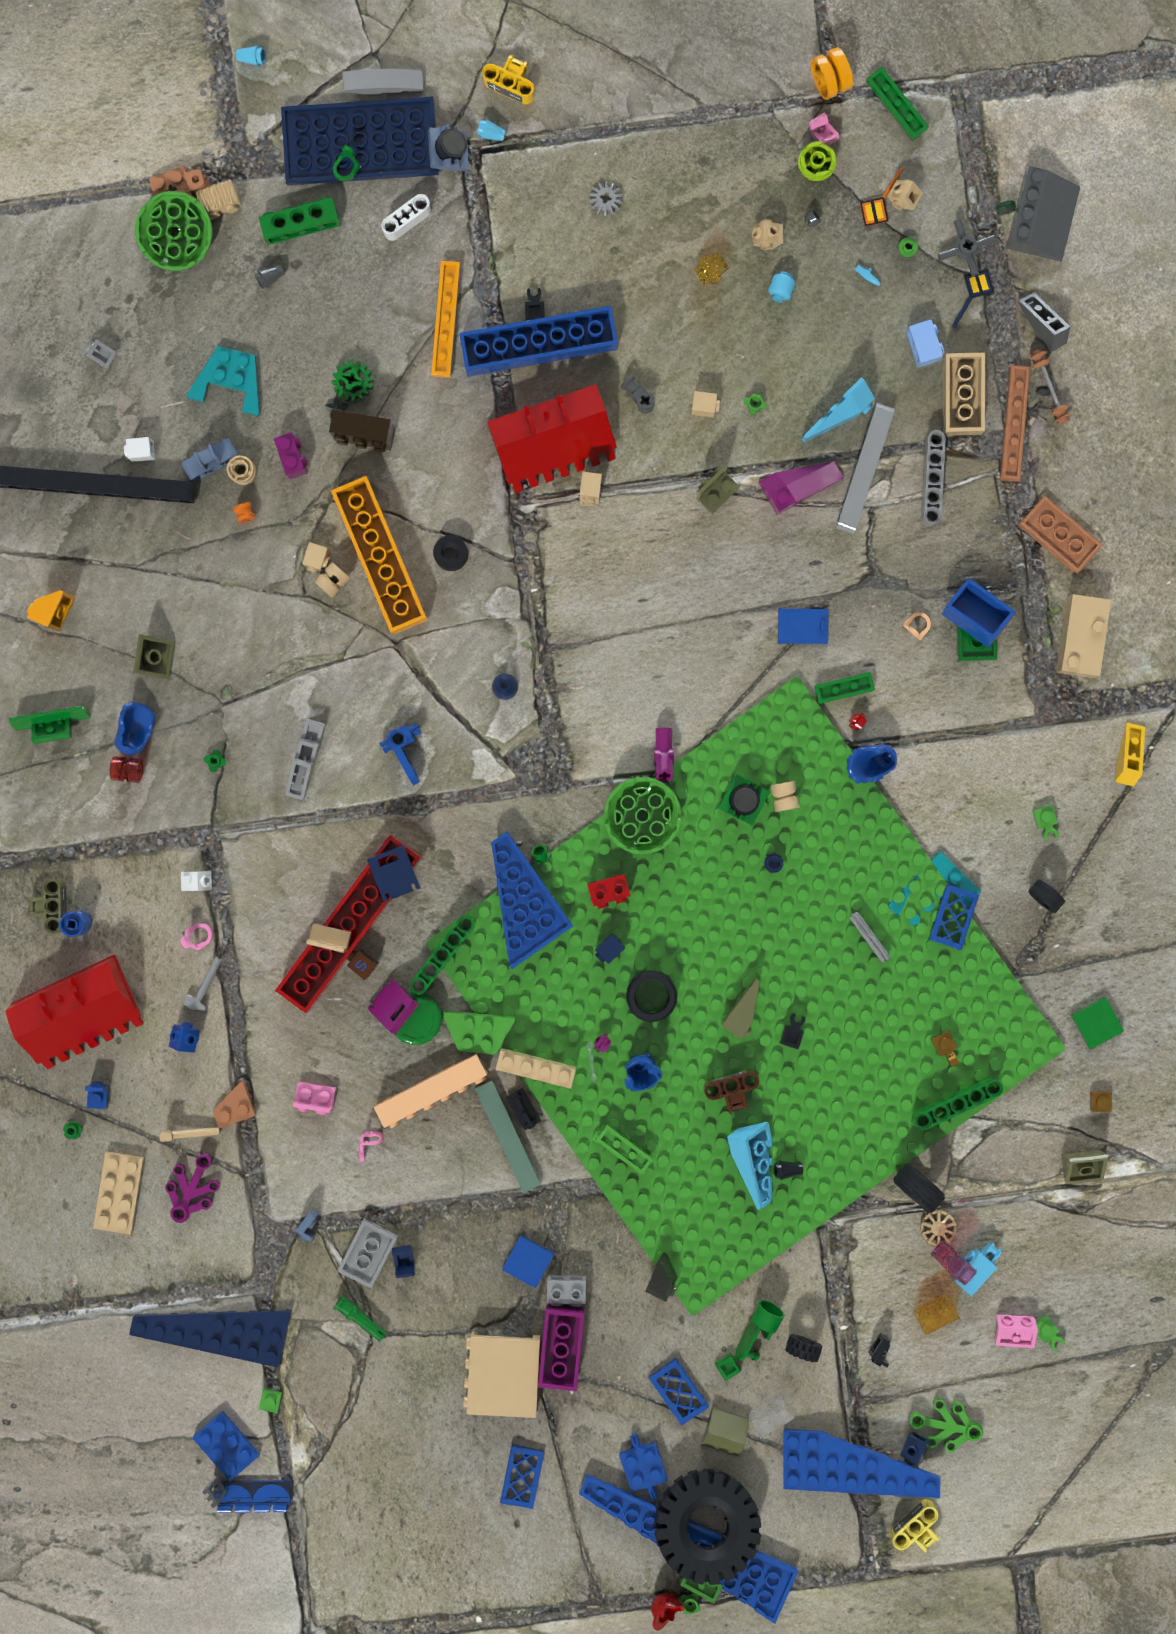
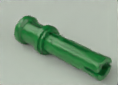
M342 1295L334 1305L333 1310L341 1312L346 1316L345 1319L347 1321H354L380 1342L387 1332L361 1313L357 1305H353L345 1299V1295Z

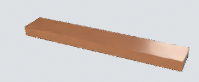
M1011 365L1009 369L1000 481L1019 482L1021 478L1030 377L1029 366Z

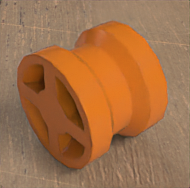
M250 502L241 503L233 507L234 513L237 514L236 520L238 524L247 523L256 518L251 510L252 505Z

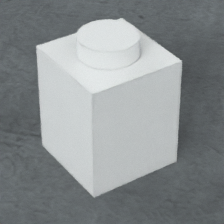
M149 437L126 439V445L124 446L125 456L132 462L155 460L154 441Z

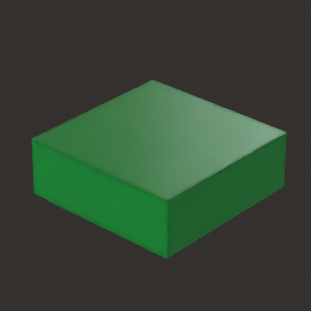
M731 1353L715 1362V1366L725 1381L741 1372L740 1366Z

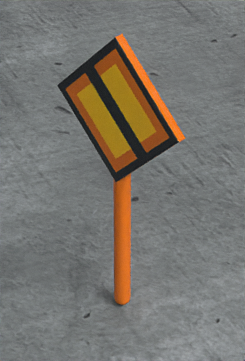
M903 168L899 169L881 198L860 202L864 227L888 222L884 199L899 178Z

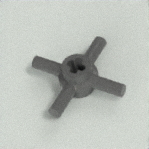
M957 219L954 221V225L959 239L955 244V248L938 253V259L941 261L957 255L960 259L967 261L971 276L974 277L979 274L974 259L978 248L995 243V237L991 235L975 240L971 236H966L961 219Z

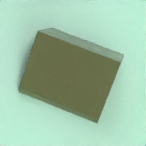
M139 634L133 673L169 679L175 641Z
M1101 1150L1061 1154L1065 1184L1104 1180L1108 1162V1155Z
M713 1407L701 1445L739 1456L746 1444L749 1418Z

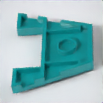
M218 346L186 397L205 403L209 384L245 392L242 412L260 417L256 356Z

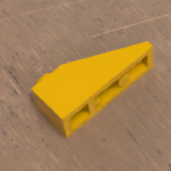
M1131 723L1125 724L1116 764L1115 782L1134 786L1142 776L1146 727Z

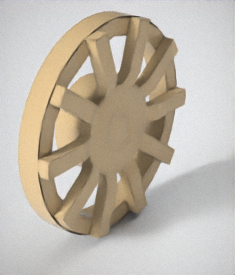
M944 1210L928 1212L921 1220V1235L926 1242L933 1246L940 1247L950 1244L956 1235V1222ZM937 1214V1219L934 1220L931 1215ZM941 1214L946 1215L943 1221H941ZM928 1217L932 1221L931 1224L925 1222ZM950 1218L952 1223L945 1225V1222ZM924 1225L930 1227V1230L924 1231ZM953 1226V1231L947 1230L948 1227ZM932 1232V1236L928 1239L925 1234ZM945 1232L951 1234V1236L947 1238ZM935 1236H937V1243L932 1242ZM940 1236H943L944 1242H940Z

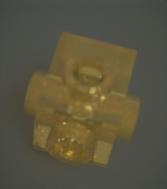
M717 252L705 255L699 259V264L694 268V271L703 285L710 283L714 285L722 279L721 275L729 267L720 253Z

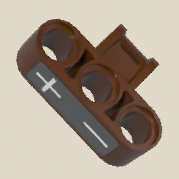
M744 1070L715 1078L704 1084V1093L711 1100L725 1097L729 1114L743 1108L747 1110L748 1106L744 1092L755 1089L759 1085V1077L753 1070ZM748 1075L755 1076V1081L752 1084L745 1083V1078ZM730 1080L736 1081V1087L733 1089L726 1087L727 1082ZM709 1086H717L718 1091L715 1094H709L707 1092Z

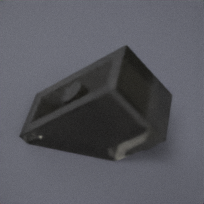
M663 1252L659 1258L645 1291L664 1302H667L669 1296L673 1297L678 1288L675 1285L678 1277L667 1253Z

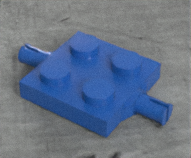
M635 1433L634 1436L632 1434L629 1437L633 1447L619 1454L631 1492L648 1489L650 1499H656L658 1495L655 1486L668 1481L657 1443L640 1444L637 1434Z

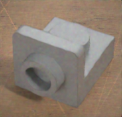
M97 339L93 342L89 341L84 349L87 352L85 354L86 358H90L105 369L109 367L117 353Z

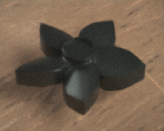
M337 396L334 398L333 404L325 405L329 410H332L330 419L332 418L333 409L343 411L348 407L347 403H340Z

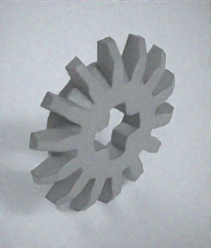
M605 181V187L598 183L599 189L593 187L592 190L595 193H589L590 197H594L592 200H589V204H595L592 210L598 208V215L601 211H604V216H607V211H610L611 215H613L614 208L619 211L617 204L622 205L623 203L618 200V198L623 197V194H617L620 188L614 190V183L610 187H608V181ZM605 193L609 194V198H611V201H607V203H603V199L600 198L605 196Z

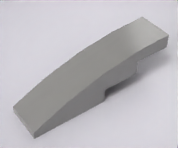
M364 69L342 72L343 92L381 95L382 92L401 94L402 91H423L422 70Z
M306 719L296 756L293 759L285 792L286 796L304 800L326 724Z

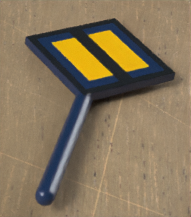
M987 269L979 271V274L974 277L971 274L964 275L969 298L952 325L953 328H956L973 298L994 293Z

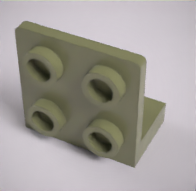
M726 464L722 468L720 466L713 471L711 479L709 481L704 480L698 486L696 499L712 515L740 488L727 474L728 466Z

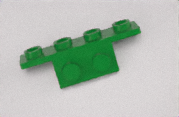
M74 706L72 708L37 712L25 716L19 715L9 718V723L15 731L31 729V741L33 744L72 738V722L90 719V714L84 706Z

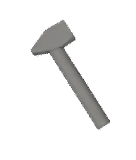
M215 956L196 996L187 994L183 1002L184 1006L192 1010L207 1009L202 1000L222 961L221 958Z

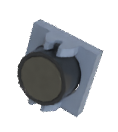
M448 124L441 128L430 127L428 129L430 168L467 172L469 166L466 131H459L456 125L449 128Z

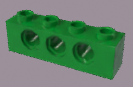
M322 197L312 203L303 202L300 206L293 208L285 207L281 211L275 213L266 212L263 216L258 217L267 245L341 226L333 197ZM316 212H322L320 217H313ZM298 217H304L303 221L295 222ZM279 222H285L283 227H277Z

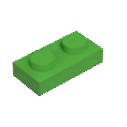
M683 1577L679 1583L681 1586L714 1604L723 1587L722 1583L710 1585L709 1582H704L701 1585L694 1583L689 1578L686 1580Z

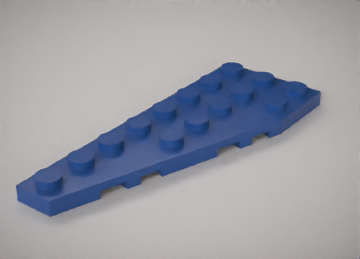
M784 1429L783 1489L940 1498L939 1475L918 1467L914 1468L905 1464V1462L888 1458L887 1455L861 1445L857 1446L849 1443L843 1438H836L824 1431Z

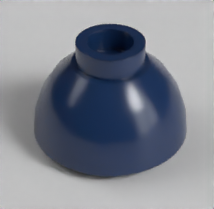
M500 674L492 682V691L499 699H511L518 692V682L511 674Z

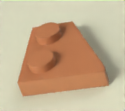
M244 1080L213 1110L219 1129L257 1115Z

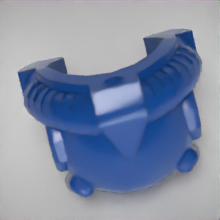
M649 1053L635 1055L625 1065L628 1078L624 1082L626 1088L631 1091L648 1090L656 1086V1083L662 1078V1071Z

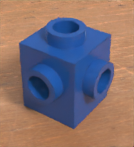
M182 1022L181 1025L173 1024L168 1047L180 1052L195 1053L200 1030L194 1028L193 1024L188 1022Z

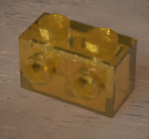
M948 1295L940 1296L933 1302L922 1305L913 1311L925 1335L960 1319Z

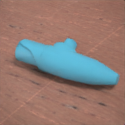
M860 265L856 267L855 271L867 281L878 286L881 285L880 281L871 273V268L867 270Z

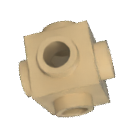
M896 180L887 197L896 209L914 210L923 192L911 180Z
M769 219L761 220L759 224L753 227V246L761 247L762 250H770L783 244V224L773 223Z

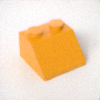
M59 590L35 599L28 607L27 618L60 631L75 596Z

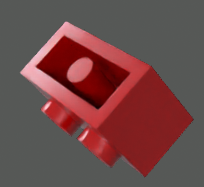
M625 874L587 884L593 907L597 906L598 909L608 907L609 902L616 901L617 904L628 901L627 897H630Z

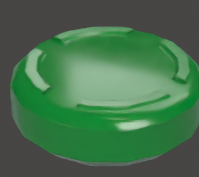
M411 992L408 994L419 1005L395 1036L409 1045H423L431 1041L439 1033L443 1023L442 1010L438 1002L430 995L425 993L416 995ZM404 1005L399 1009V1011L392 1018V1020L395 1021V1019L405 1008Z

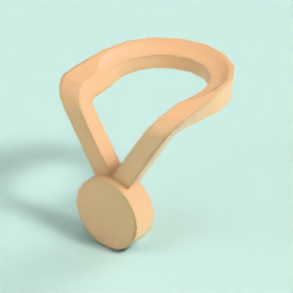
M919 612L911 615L903 623V627L919 640L923 639L931 626L930 618L926 614ZM917 616L925 618L927 622L926 628L920 634L912 627H908Z

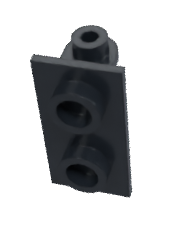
M523 1088L506 1097L524 1131L535 1127L537 1123L541 1122Z

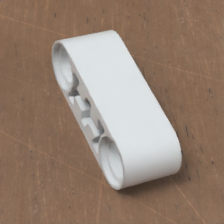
M418 194L386 217L381 224L384 236L391 241L397 240L427 218L431 213L428 197ZM421 203L426 204L424 209H418L417 207ZM389 226L396 227L392 232L386 231Z

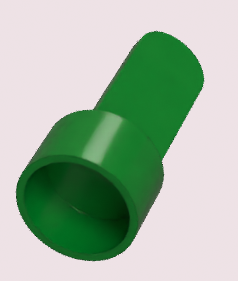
M766 1300L758 1302L751 1315V1322L737 1346V1360L744 1361L746 1357H749L751 1360L757 1361L760 1358L759 1351L750 1349L760 1331L764 1339L770 1340L772 1334L778 1330L785 1317L784 1312L778 1306Z

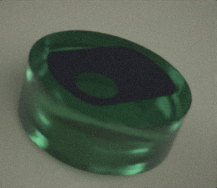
M1010 200L999 203L996 206L997 214L1006 215L1016 211V202Z

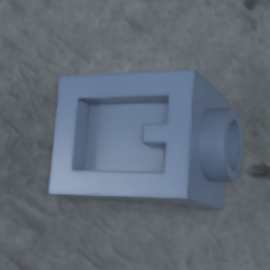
M313 1208L296 1229L297 1235L303 1241L308 1240L311 1242L315 1237V1234L310 1230L318 1221L315 1219L318 1212Z

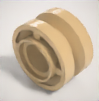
M235 456L227 464L228 476L239 485H248L256 477L257 470L254 463L245 456ZM245 466V473L239 475L238 469Z

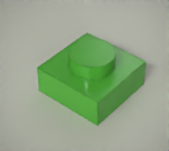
M264 1388L259 1410L278 1413L283 1392Z

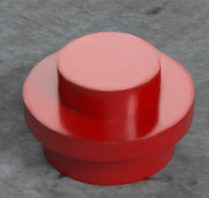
M863 713L854 714L849 720V727L851 729L854 728L855 731L861 729L867 722Z

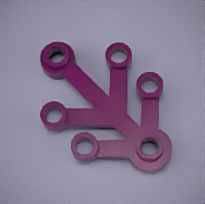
M202 1153L196 1158L195 1164L197 1168L190 1184H188L185 1176L186 1167L184 1164H177L173 1168V1173L177 1176L184 1195L182 1201H180L176 1192L178 1184L175 1181H170L165 1185V1190L169 1193L173 1204L170 1212L171 1218L177 1223L185 1222L191 1213L201 1209L207 1210L213 1204L210 1197H204L199 1203L189 1205L192 1198L208 1192H216L220 1189L221 1184L218 1180H212L209 1184L197 1188L204 1170L212 1164V1157L208 1153ZM203 1157L208 1159L207 1164L202 1162ZM177 1167L182 1168V1173L177 1172ZM211 1183H216L217 1189H213ZM169 1184L174 1185V1190L169 1189ZM207 1200L209 1206H204L203 1201ZM178 1210H183L184 1215L180 1216Z

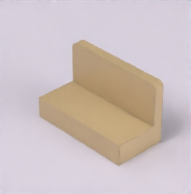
M314 923L310 938L307 939L306 944L344 953L348 950L352 932Z

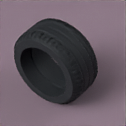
M656 970L643 971L637 974L627 987V1004L630 1011L637 1018L646 1022L661 1021L673 1012L677 1003V990L673 981L666 974ZM646 980H657L668 991L666 1005L657 1012H646L636 1003V990Z
M905 1164L893 1178L894 1183L929 1213L934 1212L945 1199V1194L911 1164Z

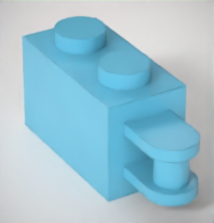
M989 1242L981 1252L977 1248L969 1251L965 1256L964 1262L961 1265L958 1264L952 1270V1279L972 1297L997 1269L994 1262L1000 1257L1002 1250L994 1247L993 1242ZM990 1252L992 1255L988 1259L986 1255Z

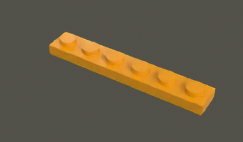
M441 260L431 369L432 377L451 378L460 262Z

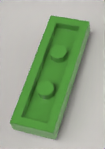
M606 1124L595 1140L641 1175H643L654 1160L653 1157L608 1124Z

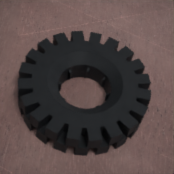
M703 1469L700 1472L697 1470L690 1471L685 1477L679 1476L674 1480L675 1483L671 1487L668 1485L663 1492L664 1497L658 1501L656 1507L657 1515L654 1516V1528L660 1551L668 1565L686 1580L689 1578L694 1583L701 1585L704 1582H709L710 1585L720 1584V1580L723 1579L728 1582L735 1578L734 1574L738 1571L742 1573L748 1567L746 1564L748 1560L753 1561L757 1553L755 1548L756 1545H760L761 1534L759 1533V1528H762L757 1505L744 1486L724 1472ZM703 1505H714L715 1509L718 1510L720 1508L726 1516L724 1518V1521L727 1522L725 1534H722V1539L713 1545L711 1543V1546H700L697 1541L694 1543L688 1536V1533H690V1530L687 1529L688 1519L692 1517L691 1513L700 1506L703 1508Z

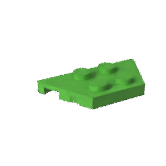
M456 1011L443 1012V1017L458 1051L496 1055L516 1021V1017Z

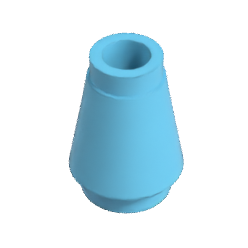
M260 46L237 49L236 59L238 62L260 66L266 62V52Z
M486 119V121H480L477 135L481 136V139L503 141L506 130Z

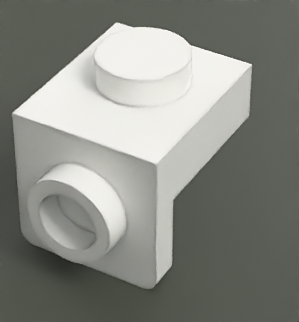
M211 871L181 872V891H206L212 889Z

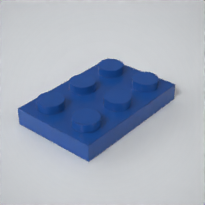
M224 1411L220 1412L192 1437L229 1482L260 1455Z

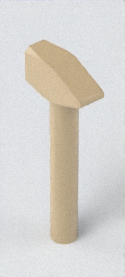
M219 1127L180 1131L166 1130L160 1133V1141L220 1135Z

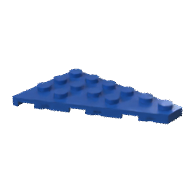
M505 832L492 841L491 845L509 966L513 969L573 927V925L510 834Z

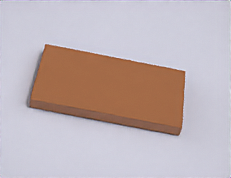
M1045 495L1019 523V526L1076 575L1103 545Z

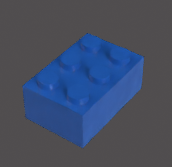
M968 578L945 606L942 615L989 648L1012 620L1016 611Z

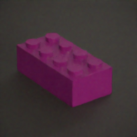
M546 1304L539 1388L577 1391L585 1307L551 1306V1304Z

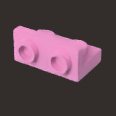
M299 1081L292 1107H297V1110L302 1112L315 1110L316 1114L327 1115L333 1111L337 1087Z
M996 1315L997 1329L994 1339L996 1346L1035 1347L1038 1329L1034 1317Z

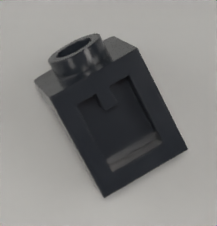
M881 1332L868 1353L872 1358L871 1361L877 1366L881 1367L883 1365L888 1367L889 1363L882 1355L888 1352L890 1341Z

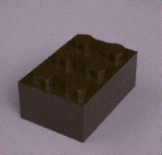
M335 409L332 412L329 433L337 441V444L348 446V443L356 444L355 447L361 449L373 447L378 452L391 451L395 427L390 419Z

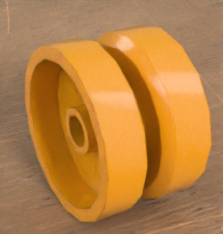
M839 47L827 51L826 56L821 54L811 59L810 69L812 77L822 98L825 100L837 96L838 91L842 93L853 87V76L849 62Z

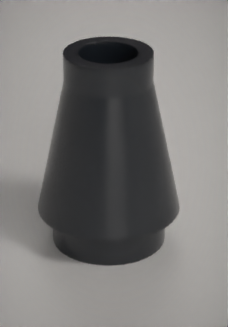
M779 1160L778 1163H774L775 1178L783 1180L803 1175V1164Z

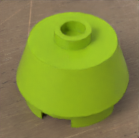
M819 141L812 142L800 152L798 166L801 173L808 180L821 181L827 179L834 172L836 156L833 149Z

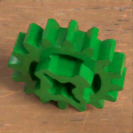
M351 359L348 365L343 361L342 368L336 367L338 373L332 374L336 380L331 382L336 386L333 389L335 393L339 392L338 396L340 399L345 396L346 402H349L351 398L356 403L357 398L363 401L364 394L369 397L367 390H373V386L370 383H373L374 379L369 377L372 375V372L367 370L366 364L361 366L359 360L354 364ZM360 372L364 374L365 381L360 378ZM354 378H355V379H356V382H352V385H351L349 381H353ZM341 382L346 384L345 391L341 387Z

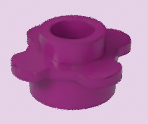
M606 1033L599 1035L594 1041V1049L598 1053L600 1051L602 1053L606 1052L611 1044V1039L606 1036Z

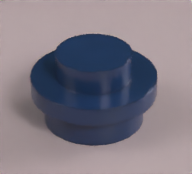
M769 854L764 860V866L771 873L779 872L783 867V859L778 854Z

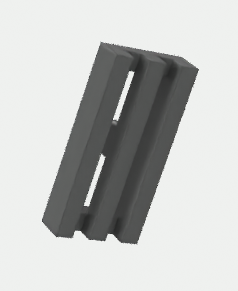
M218 1477L211 1480L202 1491L204 1495L209 1494L206 1499L208 1502L213 1501L211 1504L212 1508L219 1505L227 1494V1490ZM221 1490L222 1492L216 1497L217 1492Z

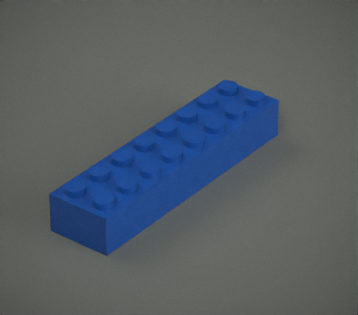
M611 306L459 333L468 377L618 350Z

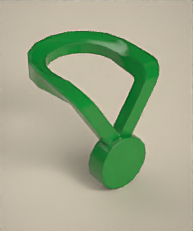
M344 145L342 148L343 153L338 156L334 163L333 174L338 180L346 182L354 178L360 169V164L353 156L354 150ZM348 156L354 163L352 172L348 176H341L337 172V167L340 161Z

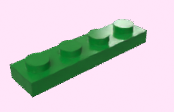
M883 67L866 79V83L912 141L928 130L929 126Z

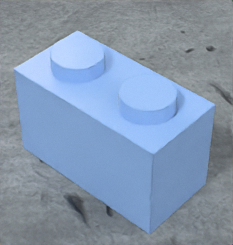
M932 320L909 326L906 333L917 368L940 361L944 354V348L942 343L938 341V329L935 324L933 325Z

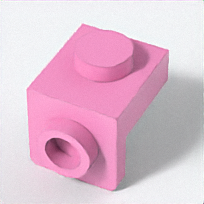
M822 113L809 122L811 136L816 142L819 141L830 146L840 139L839 133L828 123L826 113Z

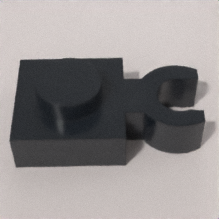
M530 288L527 289V297L530 302H525L526 321L545 318L544 301H539L541 298L540 288L537 289L538 293L536 296L531 295Z
M792 1013L790 1016L791 1026L785 1024L779 1043L799 1049L804 1030L799 1028L805 1023V1017L802 1016L799 1022H795L796 1014Z

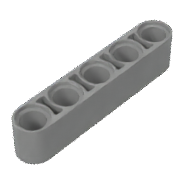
M933 430L925 439L921 522L926 527L936 525L942 516L946 438L941 430ZM931 437H937L939 444L932 443ZM930 456H936L938 463H932ZM929 475H935L937 483L931 482ZM928 494H934L936 502H931L928 499ZM927 513H933L935 521H930L927 518Z

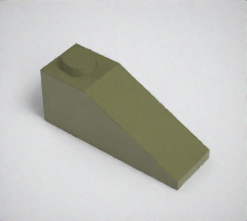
M757 978L752 980L721 1022L724 1028L739 1039L743 1036L747 1037L752 1030L750 1026L753 1021L760 982Z

